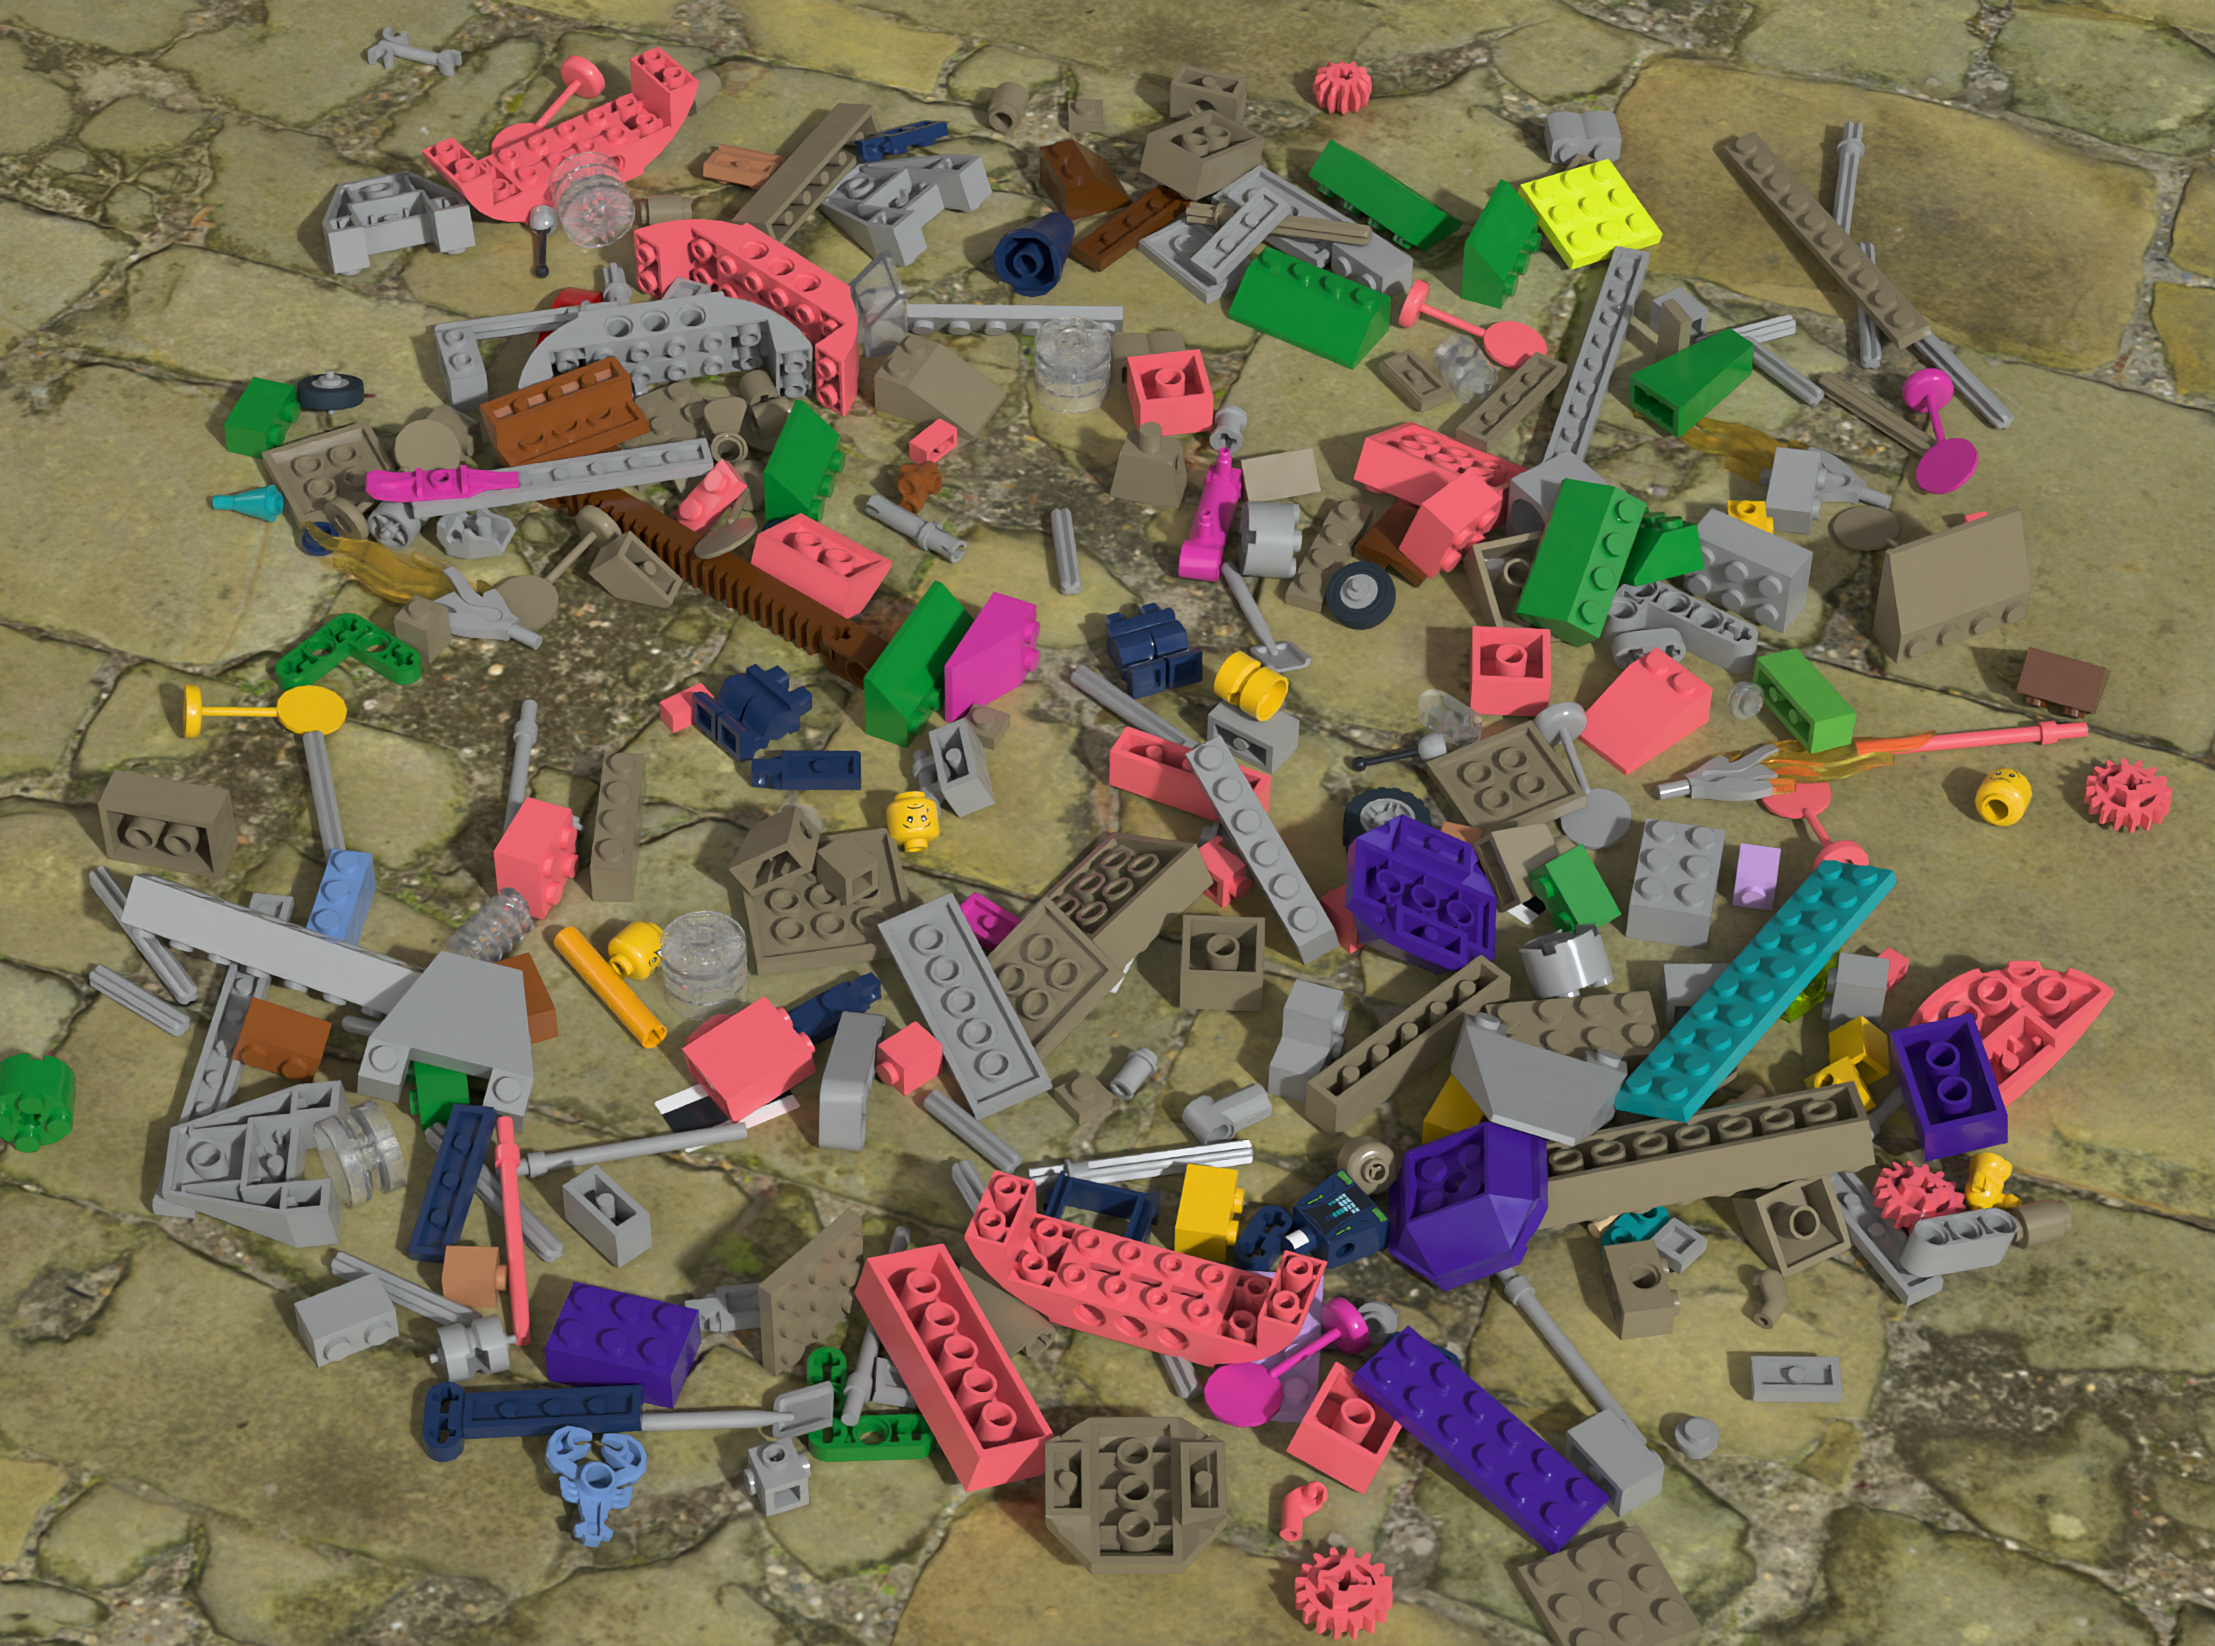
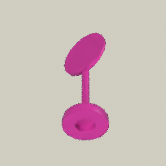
M1936 368L1923 369L1909 376L1903 383L1902 396L1905 404L1913 411L1929 413L1937 444L1930 448L1921 458L1916 469V480L1924 491L1930 494L1943 495L1965 484L1974 474L1978 464V451L1972 442L1964 438L1945 439L1938 410L1949 403L1953 397L1954 386L1950 375Z
M1337 1296L1326 1302L1321 1311L1322 1324L1326 1333L1270 1370L1263 1365L1251 1362L1227 1364L1218 1368L1208 1378L1204 1389L1207 1408L1218 1420L1239 1428L1256 1427L1270 1421L1279 1412L1284 1397L1282 1383L1277 1377L1331 1342L1341 1351L1350 1355L1359 1354L1369 1348L1371 1342L1370 1333L1360 1312L1345 1298Z

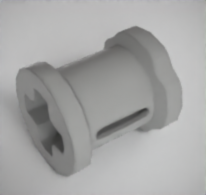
M1225 405L1217 410L1215 413L1216 429L1210 435V444L1214 449L1219 451L1220 448L1227 447L1230 449V454H1233L1242 447L1243 436L1241 432L1245 429L1248 422V416L1242 408L1235 405Z

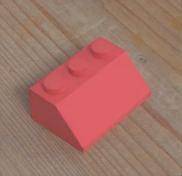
M802 513L757 534L751 560L752 565L847 619L862 612L891 569L893 562Z

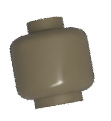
M1358 1136L1350 1139L1341 1148L1337 1158V1169H1343L1367 1195H1377L1386 1191L1394 1183L1398 1174V1162L1395 1153L1382 1141L1372 1136Z

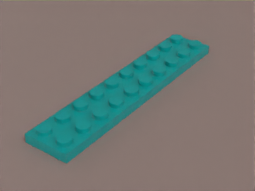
M1823 860L1629 1076L1615 1096V1109L1687 1123L1897 884L1894 870L1876 868L1871 865L1862 866L1842 863L1837 860Z

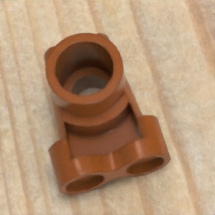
M924 461L920 465L904 463L901 466L897 487L903 495V500L899 506L917 515L923 509L925 501L930 494L937 495L940 492L942 475L938 473V465L936 463Z

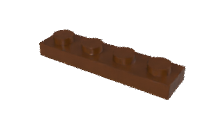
M1158 185L1073 246V257L1101 272L1136 247L1139 240L1157 232L1186 211L1190 202H1194V200L1184 199L1179 195V192L1172 188Z

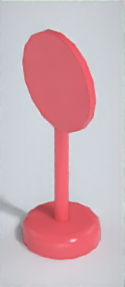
M568 56L560 67V75L567 89L536 124H515L497 134L492 142V154L548 130L544 126L574 93L587 99L598 97L605 88V80L598 68L581 56Z
M1417 279L1413 284L1398 321V325L1404 328H1411L1416 324L1421 313H1425L1483 338L1486 353L1499 364L1513 369H1519L1536 352L1546 355L1547 352L1544 338L1528 325L1515 321H1502L1492 324L1485 330L1427 305L1430 287L1426 281Z
M1794 770L1777 773V783H1770L1772 786V796L1761 798L1762 804L1770 812L1781 817L1807 819L1824 847L1815 858L1813 872L1823 860H1837L1842 863L1862 866L1869 865L1867 853L1857 842L1851 840L1832 842L1816 816L1830 804L1832 793L1829 784L1823 778L1810 772Z

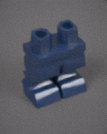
M1154 602L1143 605L1138 610V616L1127 619L1120 612L1109 614L1105 617L1107 654L1115 667L1120 670L1121 680L1126 681L1128 695L1133 699L1166 691V685L1171 690L1202 681L1203 652L1199 648L1190 650L1186 630L1181 622L1175 619V613L1171 607L1161 609Z
M757 664L746 668V674L740 673L726 679L719 692L717 701L707 693L701 691L693 693V723L714 741L718 740V744L739 762L747 759L752 760L756 751L768 747L769 740H778L787 733L791 735L800 730V716L812 709V694L803 686L789 692L787 690L789 689V677L780 666L777 665L764 671Z

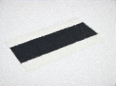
M699 1084L655 1102L656 1107L673 1133L732 1124ZM787 1090L737 1123L745 1122L748 1129L800 1107V1104L791 1091ZM704 1146L686 1148L685 1151L691 1152Z

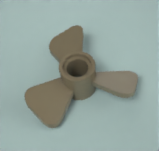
M741 397L713 400L704 408L703 417L714 438L710 446L714 467L722 459L719 456V453L727 452L734 456L735 460L727 461L732 465L743 460L755 461L765 467L767 465L766 462L746 458L748 454L747 443L738 435L747 408L746 401ZM706 475L672 481L679 496L685 500Z

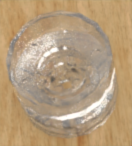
M588 151L570 156L552 171L548 182L549 196L558 213L562 228L570 241L581 247L598 248L616 242L631 229L635 219V206L630 198L629 191L625 187L621 172L613 159L603 153Z
M1078 316L1059 317L1045 323L1037 331L1034 340V360L1036 364L1034 369V389L1036 397L1044 406L1062 413H1085L1100 407L1108 399L1111 391L1110 363L1112 341L1109 332L1102 324L1092 319Z
M709 910L690 912L672 921L665 928L660 938L664 997L666 1002L674 1012L684 1018L697 1021H707L710 1017L717 1014H733L745 1003L749 993L747 947L744 930L736 920L726 914Z

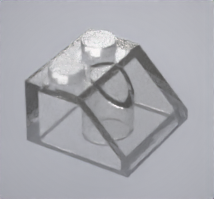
M884 250L848 284L858 317V344H861L865 358L891 354L908 333L907 294L890 250Z

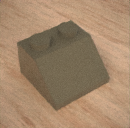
M1829 1174L1822 1175L1818 1179L1811 1181L1799 1179L1779 1183L1776 1187L1770 1189L1753 1188L1731 1198L1745 1238L1768 1266L1782 1274L1784 1279L1854 1247Z

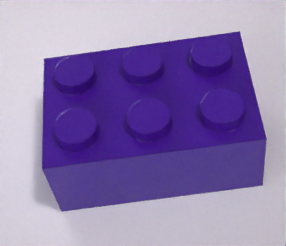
M1973 1013L1890 1031L1891 1061L1925 1162L2008 1143V1114Z
M574 1282L545 1346L548 1381L578 1388L642 1385L643 1403L674 1409L701 1344L699 1310Z

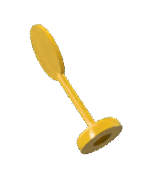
M184 685L183 733L185 739H193L199 736L202 716L278 717L279 721L287 729L300 735H304L307 731L313 733L316 730L327 735L338 730L345 723L347 714L344 700L335 692L319 686L306 685L292 688L284 692L278 699L277 707L202 706L201 689L198 685Z

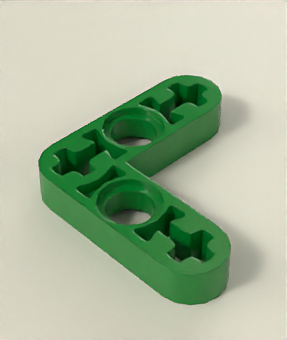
M344 613L333 618L277 662L275 669L278 686L283 691H288L298 686L313 685L347 657L351 656L390 681L399 685H408L418 681L422 676L421 656L416 649L360 615ZM374 645L386 647L381 652L367 651L369 647ZM319 649L331 651L326 656L312 655L314 651Z
M827 1346L818 1348L809 1355L807 1361V1387L822 1383L823 1366L830 1365L832 1366L831 1384L834 1390V1399L840 1403L833 1409L832 1443H823L824 1429L808 1433V1448L814 1458L824 1462L915 1460L926 1458L933 1453L937 1440L924 1416L921 1414L862 1415L857 1425H845L841 1421L847 1398L844 1395L847 1383V1361L845 1355L841 1350ZM871 1431L878 1432L885 1437L881 1442L873 1445L866 1444L860 1439L863 1434ZM892 1433H897L898 1442H892ZM912 1433H921V1440H912Z

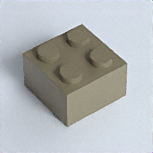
M1183 914L1180 1008L1262 1012L1265 918Z

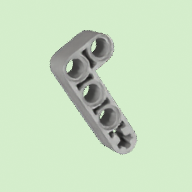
M1661 581L1637 587L1623 583L1616 591L1602 629V638L1608 645H1611L1614 638L1622 633L1674 628L1681 633L1686 651L1733 673H1745L1753 668L1756 658L1758 631L1751 624Z
M843 1011L821 1083L819 1148L863 1151L866 1135L867 1101L875 1077L876 1066L878 1065L877 1045L883 1042L885 1037V1015Z

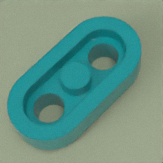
M1660 1206L1641 1214L1623 1213L1604 1233L1601 1242V1257L1604 1246L1623 1244L1619 1241L1631 1243L1650 1240L1669 1222L1668 1211L1665 1207Z

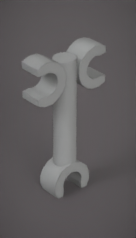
M389 26L383 30V39L380 40L379 44L368 50L369 65L373 66L377 60L384 59L385 69L388 70L395 65L394 56L436 66L439 72L445 76H454V64L462 65L461 52L451 49L437 53L409 46L408 31L404 30L400 36L393 37L392 27Z

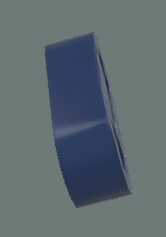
M1268 1205L1256 1212L1235 1244V1268L1245 1271H1270L1284 1250L1282 1238L1292 1233V1215L1288 1210L1281 1206ZM1274 1224L1280 1225L1274 1226L1270 1233L1266 1234V1227L1271 1228ZM1258 1248L1261 1249V1256L1255 1255L1252 1259L1246 1257L1253 1256Z
M440 1382L432 1386L426 1395L422 1432L425 1453L429 1458L438 1462L452 1461L464 1449L463 1416L465 1391L454 1382ZM451 1400L449 1413H442L441 1407L444 1401ZM441 1430H448L449 1432L446 1443H438L441 1439Z

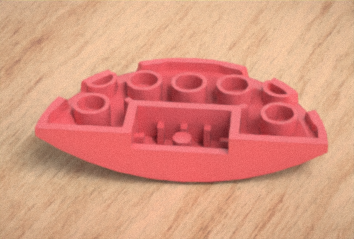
M2009 961L2004 969L1982 973L1979 968H1976L1945 983L1922 1003L1907 1027L1973 1013L2006 1108L2043 1077L2067 1053L2101 1013L2114 995V990L2102 981L2070 967L2066 972L2042 968L2039 961Z

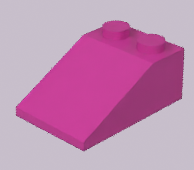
M993 592L945 665L946 722L952 723L966 717L974 703L985 706L1022 684L1029 672L1035 671L1040 659V651L1036 649L1040 623L1036 622L1035 604Z

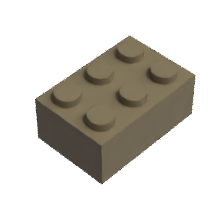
M1209 109L1148 133L1139 171L1151 177L1155 183L1168 186L1179 192V195L1184 199L1195 201L1224 189L1257 167L1260 163L1266 138Z
M114 770L98 801L107 857L110 860L222 880L237 850L238 840L230 790Z

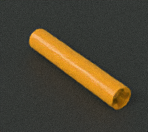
M570 926L561 930L554 939L555 948L645 1048L649 1049L659 1045L667 1034L666 1027L576 927Z

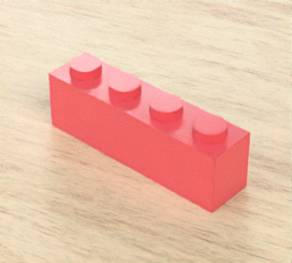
M1128 726L1124 729L1110 750L1109 785L1212 821H1220L1189 766L1185 754L1192 751V748ZM1239 765L1264 810L1268 813L1270 809L1271 776Z

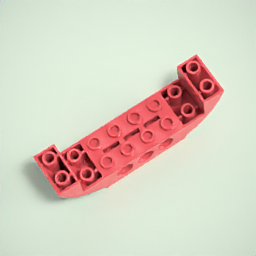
M658 46L630 58L632 92L625 96H621L573 119L562 122L557 126L480 160L472 156L453 137L423 149L422 154L429 165L478 211L493 219L507 222H522L527 227L529 226L530 211L536 206L547 205L553 207L558 213L644 174V168L664 150L685 121L693 104L699 81Z
M706 219L674 220L656 223L634 231L637 284L644 293L661 300L676 277H681L711 285V293L723 291L726 297L743 299L759 304L785 317L800 329L812 344V357L815 358L817 401L840 416H846L855 402L859 389L858 317L851 299L849 285L747 222L743 225Z
M994 1170L964 1236L974 1257L986 1272L1005 1290L1023 1303L1048 1316L1049 1322L1168 1356L1182 1357L1187 1361L1214 1368L1216 1364H1238L1258 1361L1275 1355L1289 1346L1302 1329L1327 1266V1261L1285 1250L1273 1279L1036 1213V1181Z

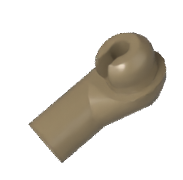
M1767 1268L1766 1270L1756 1272L1753 1277V1286H1758L1756 1291L1764 1294L1765 1301L1754 1315V1320L1760 1327L1771 1329L1789 1305L1790 1298L1782 1274L1777 1270Z

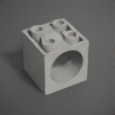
M1570 450L1551 457L1545 462L1510 479L1505 535L1512 537L1544 530L1560 484L1565 478L1611 485Z

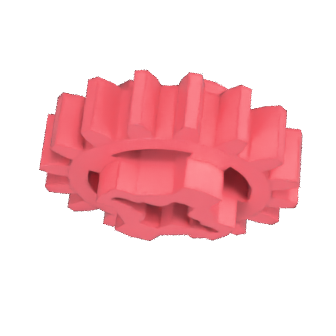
M2126 758L2121 759L2120 765H2115L2112 761L2107 760L2104 769L2096 766L2094 767L2093 775H2088L2084 790V803L2090 804L2088 810L2090 815L2100 814V824L2107 823L2108 821L2113 822V830L2118 831L2121 825L2127 826L2130 833H2134L2136 826L2140 825L2144 830L2149 831L2152 822L2160 825L2164 815L2169 813L2172 801V788L2166 786L2168 778L2166 776L2156 777V767H2151L2147 770L2143 769V763L2140 760L2135 765H2129Z
M1907 1161L1904 1168L1897 1162H1893L1890 1169L1884 1167L1871 1193L1876 1196L1873 1205L1883 1208L1880 1215L1881 1218H1892L1895 1221L1893 1228L1896 1230L1902 1226L1908 1228L1909 1236L1917 1221L1963 1213L1966 1210V1206L1962 1204L1965 1198L1964 1194L1954 1192L1957 1186L1955 1181L1946 1182L1943 1180L1944 1172L1939 1171L1933 1174L1929 1172L1927 1164H1923L1922 1167H1915L1912 1161Z
M1331 1547L1328 1558L1315 1553L1313 1554L1312 1566L1305 1563L1301 1565L1300 1577L1295 1579L1294 1594H1296L1295 1608L1296 1610H1303L1302 1621L1304 1624L1316 1621V1633L1319 1635L1328 1628L1333 1630V1638L1335 1640H1339L1342 1632H1349L1350 1637L1355 1640L1358 1639L1359 1629L1363 1628L1366 1632L1372 1634L1375 1632V1621L1380 1623L1387 1621L1388 1609H1392L1393 1580L1390 1576H1384L1385 1565L1383 1563L1371 1565L1370 1553L1367 1552L1361 1558L1354 1557L1353 1547H1349L1345 1555H1339L1336 1548Z

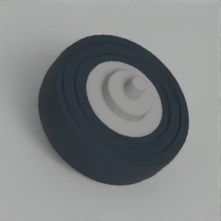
M326 370V374H318L301 379L297 385V398L300 405L306 408L328 410V414H335V410L353 408L364 401V384L358 377L334 374V370Z
M1358 561L1342 567L1333 575L1327 587L1326 598L1332 615L1339 623L1350 629L1365 630L1379 625L1391 614L1396 601V590L1390 575L1381 566L1372 562Z

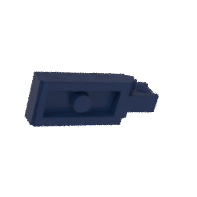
M922 120L870 134V137L855 141L857 160L860 162L880 161L885 152L888 155H895L907 152V146L915 144V147L936 144V138L948 135L947 123Z
M782 751V756L773 757L772 759H752V787L773 788L777 790H861V752Z
M870 972L855 978L852 984L850 981H845L841 985L838 984L787 1012L793 1023L792 1028L798 1034L804 1032L810 1038L813 1045L816 1046L836 1035L843 1011L865 1013L870 1009L871 1003L881 999V981Z

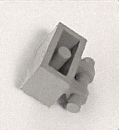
M962 718L929 731L933 754L929 756L928 751L924 749L915 751L913 754L915 763L912 765L914 779L919 782V792H924L927 798L936 802L938 817L941 816L940 805L945 799L959 818L995 804L983 745L967 720ZM938 775L939 781L935 782L934 779Z

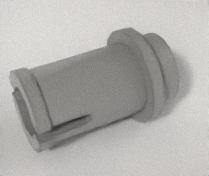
M1139 1047L1137 1050H1131L1127 1055L1128 1062L1110 1082L1111 1090L1119 1098L1131 1100L1146 1077L1153 1076L1157 1071L1158 1059L1147 1048Z

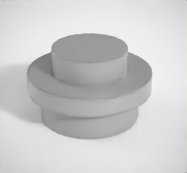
M1698 1416L1688 1417L1679 1422L1676 1427L1675 1442L1680 1451L1689 1458H1705L1718 1446L1719 1430L1713 1422L1706 1418Z

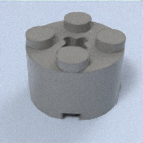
M1247 501L1244 503L1239 533H1242L1241 546L1238 545V568L1240 575L1293 580L1296 574V557L1292 556L1293 552H1300L1302 542L1301 529H1295V526H1298L1299 504L1266 501Z
M1590 922L1574 925L1576 933H1573V931L1563 933L1562 929L1545 934L1523 945L1524 949H1519L1534 997L1537 1000L1579 997L1580 988L1588 985L1591 988H1597L1614 981L1613 970L1596 923Z

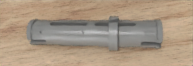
M880 493L874 494L867 502V505L875 509L867 507L866 514L918 542L920 548L926 551L933 550L953 563H957L964 556L966 551L959 549L958 546L965 549L967 548V543L944 531L942 525L936 521L928 522L885 498Z

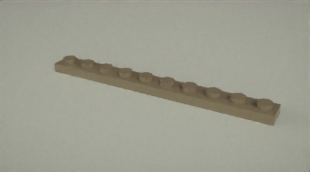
M1755 132L1724 146L1726 158L1899 350L1931 335L1930 324Z

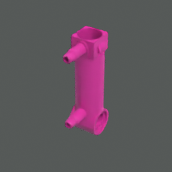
M1227 447L1219 449L1217 466L1210 465L1207 477L1204 480V488L1188 540L1183 542L1178 571L1180 578L1217 583L1219 580L1224 547L1238 500L1241 497V469L1231 468L1232 457L1230 456V449Z

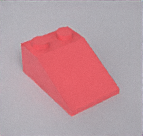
M1656 647L1631 663L1585 712L1587 725L1577 739L1627 776L1709 721L1713 688Z

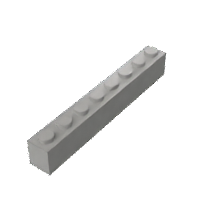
M149 873L134 875L120 922L131 925V932L136 935L155 939L156 934L170 939L169 945L173 948L187 952H193V949L197 948L208 952L207 959L224 965H231L232 961L246 965L245 972L251 975L269 979L270 974L284 978L283 985L302 992H307L309 987L323 992L322 998L326 1001L339 1005H346V1002L350 1001L362 1005L360 1010L362 1013L383 1019L385 1014H389L425 971L424 968Z

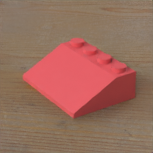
M1409 421L1365 438L1354 480L1364 483L1365 489L1377 494L1389 493L1398 497L1397 501L1399 503L1417 508L1461 474L1471 469L1503 498L1495 512L1498 518L1485 531L1487 533L1499 528L1507 519L1510 479L1529 469L1491 453L1486 454L1454 438Z

